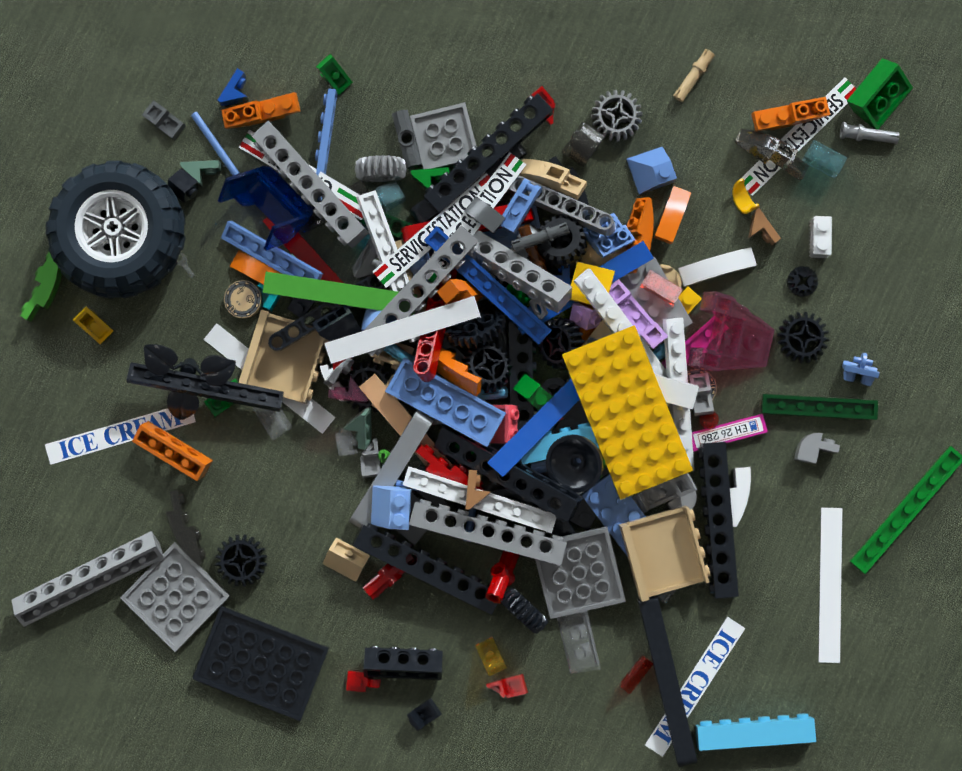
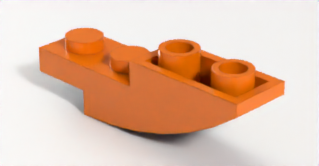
M295 92L221 110L226 129L283 119L287 115L301 112L297 93Z
M826 97L794 102L786 106L754 111L751 115L755 131L757 132L785 128L829 116L830 111Z
M649 197L636 198L633 204L627 228L635 238V242L627 245L626 250L644 241L650 251L654 217L652 200ZM637 269L633 270L630 273H636Z

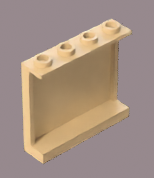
M261 310L238 383L283 391L284 398L307 404V401H311L313 396L312 384L318 380V365L323 363L325 353H322L325 346L324 343L329 342V340L321 337L317 330L284 350L275 351L269 347V337L294 322V320ZM305 324V325H306L307 327H309V328L314 327V326ZM292 327L289 330L290 337L295 338L299 335L298 328ZM276 337L273 339L272 344L275 348H279L282 346L283 340L280 337Z
M686 505L619 524L638 596L642 602L649 600L651 596L703 581L709 583L708 577L711 574L708 565H705L703 558H706L703 547L699 546L698 540L701 539L699 530L693 524V521L696 520L693 510H690Z

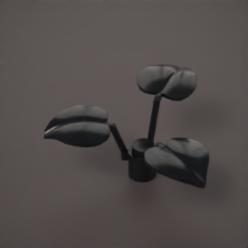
M157 344L144 346L146 367L151 373L156 375H165L170 369L175 370L181 367L180 372L196 374L197 371L200 376H205L207 384L220 386L230 379L236 365L235 360L218 355H210L204 358L200 368L192 358H187L175 365L178 361V356L169 347ZM171 391L167 397V407L170 413L179 420L192 416L199 408L200 402L197 396Z

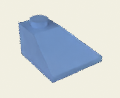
M663 147L626 159L639 195L675 183L677 179L671 160Z

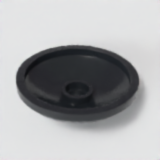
M565 435L557 439L550 446L546 455V469L551 480L575 493L589 490L599 481L603 471V459L597 446L589 439L580 435ZM576 458H579L581 460V463H578L576 461Z

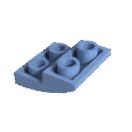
M614 213L610 215L615 222L616 230L610 236H604L586 227L583 228L586 241L602 258L635 242V238L627 226H622ZM604 222L601 227H608L610 222Z

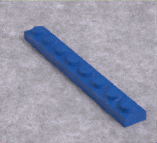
M436 226L424 239V242L437 252L449 237ZM457 244L452 247V251L456 255L463 252V249ZM467 254L463 258L464 264L458 270L454 269L539 345L552 330ZM443 258L445 261H447V262L450 264L449 259Z

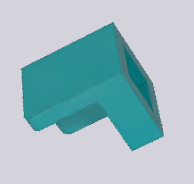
M259 283L258 287L262 292L261 307L272 312L281 295L263 293L264 285Z

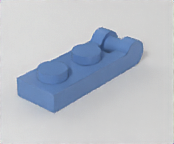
M524 179L502 214L506 220L501 224V227L515 234L534 201L540 195L542 187L534 186L531 184V181ZM525 191L531 192L530 195L526 196L524 194Z

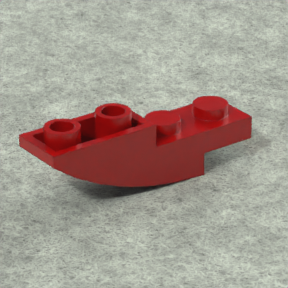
M422 443L418 445L416 452L429 462L425 466L427 472L468 485L469 470L464 465H458L454 462L451 467H448L449 462L442 456L438 458L431 446L428 444L424 446ZM480 480V486L476 488L484 491L482 486L484 483Z

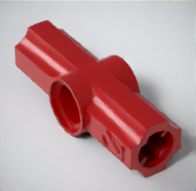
M503 551L500 561L491 568L490 572L493 578L485 596L488 601L501 603L506 588L515 580L513 570L519 554Z
M411 554L407 555L406 563L413 564L415 558ZM386 564L362 588L374 600L388 586L391 587L398 581L404 571Z

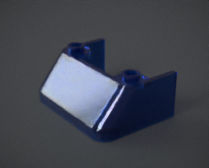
M261 166L226 178L218 198L219 203L235 199L242 206L255 204L275 224L272 226L265 243V251L288 243L311 219L313 214L312 208L306 204L274 169L268 166Z

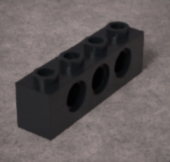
M365 647L364 677L442 680L443 651L435 648L419 650L418 648ZM382 659L388 660L387 663H381L380 661ZM401 660L408 661L406 664H400L399 662ZM426 661L427 664L420 665L419 662Z

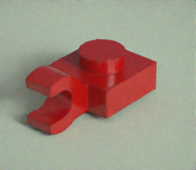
M348 671L347 691L366 692L367 687H380L381 679L364 677V672Z

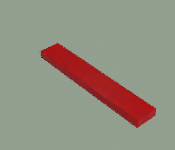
M278 209L263 220L264 224L291 254L323 273L321 280L343 283Z

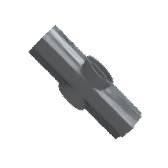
M408 110L392 113L406 169L422 166ZM410 136L412 141L406 144L402 142V138Z

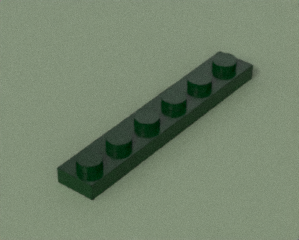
M762 394L761 414L877 420L878 401Z

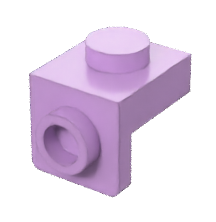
M573 303L570 321L576 322V325L585 330L596 328L600 324L601 317L595 309L592 310L580 303Z

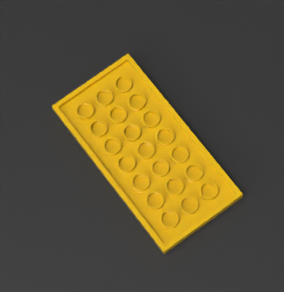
M635 325L562 354L620 500L693 471Z

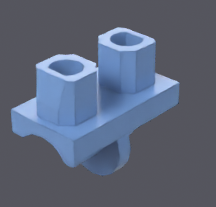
M862 353L861 357L854 356L853 362L843 360L842 363L844 369L843 379L845 381L854 382L857 373L862 374L861 384L871 386L874 379L878 378L879 372H877V368L871 367L873 360L867 359V353Z

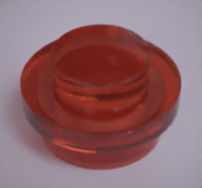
M714 412V414L700 415L699 421L702 427L713 429L718 425L719 417Z

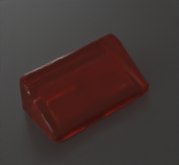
M652 270L648 272L640 287L672 306L683 291L682 288Z
M641 655L619 686L631 694L653 666V663Z

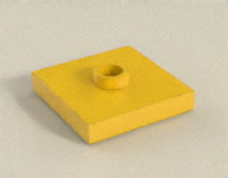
M577 262L571 283L572 298L570 300L591 305L574 283V280L585 270L591 269L609 293L615 271Z

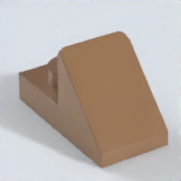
M757 208L752 215L748 238L762 231L761 235L764 241L774 245L781 238L760 208Z
M469 470L466 510L473 508L491 493L489 491L475 490L476 487L480 486L481 475H477V470Z

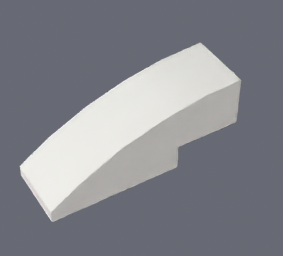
M750 467L732 469L734 488H730L733 527H737L747 505L751 483Z

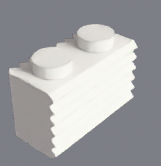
M815 216L809 221L811 223L809 225L811 227L809 229V241L811 242L809 243V257L828 258L832 254V217Z

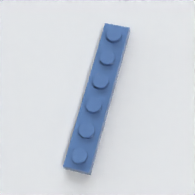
M328 88V94H324L323 105H326L325 112L321 114L320 121L323 124V129L318 134V142H321L320 150L317 149L315 154V161H318L317 168H315L317 169L316 174L318 176L320 172L326 175L337 101L336 89ZM319 196L317 202H321L323 197Z
M227 221L221 239L282 274L321 280L322 272L235 222Z

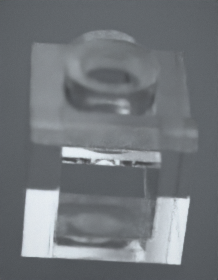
M339 429V433H335L338 456L359 454L357 449L354 450V446H357L356 435H352L350 430Z

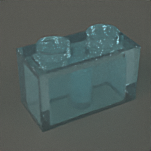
M813 140L801 161L835 178L839 175L847 157Z

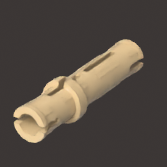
M705 49L697 62L693 63V68L673 95L675 99L684 102L698 79L707 71L706 68L715 57L713 52Z

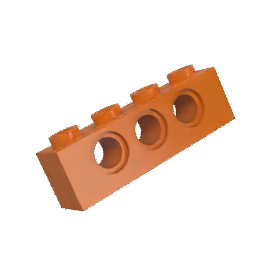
M150 421L141 424L132 439L133 443L196 481L205 476L213 462L209 457Z

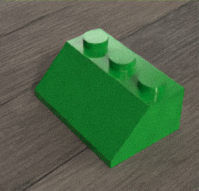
M882 58L848 98L847 103L856 115L872 128L878 130L913 87L899 64Z

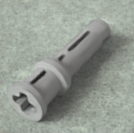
M846 122L841 124L840 139L846 137L853 138L856 141L867 139L897 144L899 138H897L899 132L864 128L862 124H858V126L849 125Z

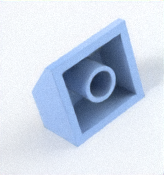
M373 486L371 524L387 529L409 530L412 488Z

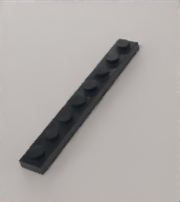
M133 362L130 363L126 379L127 383L277 412L281 410L284 395L283 391L227 381L220 386H211L207 384L205 376L202 377L169 370L165 375H156L151 373L146 365Z

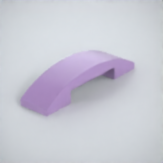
M619 279L611 285L610 296L631 324L635 325L637 332L652 349L668 338V335L651 319Z

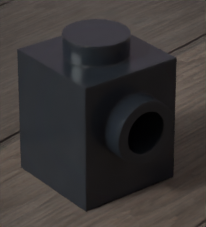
M182 168L168 179V186L182 202L186 203L198 194V181Z

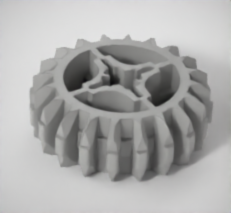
M617 90L613 91V95L607 91L606 97L600 95L601 102L595 101L594 104L597 107H592V112L596 113L591 115V119L596 120L592 125L599 126L596 130L597 133L602 130L604 131L602 134L603 138L607 134L610 135V141H612L613 136H616V141H620L621 135L626 140L628 138L627 133L633 136V130L638 131L639 127L637 124L642 122L640 118H637L642 116V112L637 111L641 108V105H634L637 99L630 100L631 93L625 97L624 90L621 91L620 95H617ZM617 102L616 107L612 109L607 108V110L603 109L607 104ZM623 104L630 109L632 116L623 111ZM619 108L618 113L620 117L616 120V123H614V114L615 112H617V109ZM601 115H604L605 118L611 121V128L603 122ZM621 122H631L623 129H616L617 125Z
M390 155L363 157L356 161L355 173L359 180L366 182L398 181L406 177V164L403 158Z

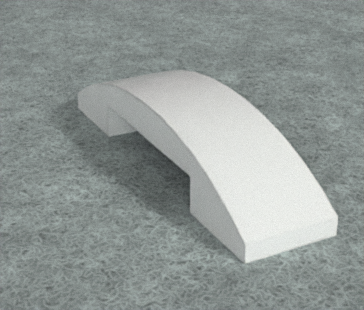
M750 247L678 268L683 287L727 273L757 266Z

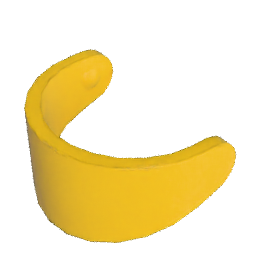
M744 179L738 180L733 186V200L736 207L742 213L748 214L759 208L760 205L755 204L750 198L744 184Z

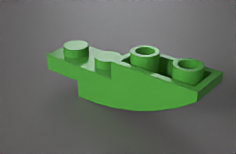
M50 252L46 255L44 265L40 266L35 273V280L41 284L34 288L29 303L26 302L21 309L22 314L20 316L32 322L41 306L47 310L49 309L61 281V270L53 261Z

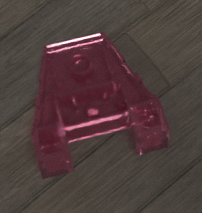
M717 291L704 292L700 311L715 315L708 349L691 347L687 366L702 371L766 367L774 329L758 316H754L749 312L748 308L736 302V299L732 296Z

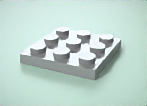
M465 102L410 116L423 169L454 165L458 160H464L468 156L467 153L476 146Z

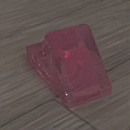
M351 376L348 392L345 391L346 388L334 387V390H329V399L368 403V398Z

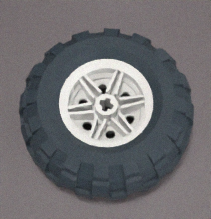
M121 160L107 161L104 164H92L82 168L81 173L75 177L70 176L61 185L62 190L57 197H53L49 207L50 215L49 220L46 222V236L49 241L48 250L53 261L70 282L82 290L99 297L125 299L138 296L139 293L146 290H152L161 284V280L168 273L173 271L178 263L179 254L184 249L186 238L184 225L186 223L178 198L158 175L136 163H124ZM125 208L127 212L121 215V209ZM103 210L107 211L106 218L101 216ZM114 224L118 227V229H115V232L110 230ZM133 224L138 225V229L136 231L132 230ZM93 229H100L95 235L93 234ZM130 242V247L124 248V244ZM110 244L111 249L105 250L104 246Z

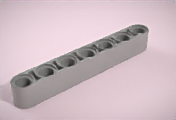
M518 175L505 193L514 196L522 181L527 178ZM531 181L532 185L542 187V195L536 198L533 205L558 216L564 215L565 219L569 216L573 221L577 220L579 225L604 236H610L615 232L616 225L610 214ZM525 191L524 194L529 196L531 192ZM559 200L558 204L551 205L552 201ZM576 207L574 212H568L569 208ZM587 215H593L592 219L585 220ZM604 222H610L608 227H601Z
M419 410L415 412L350 518V523L359 528L362 524L367 526L368 523H371L373 486H394L434 419Z

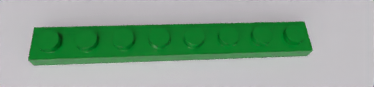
M949 446L849 562L863 574H866L962 463V455L952 446Z

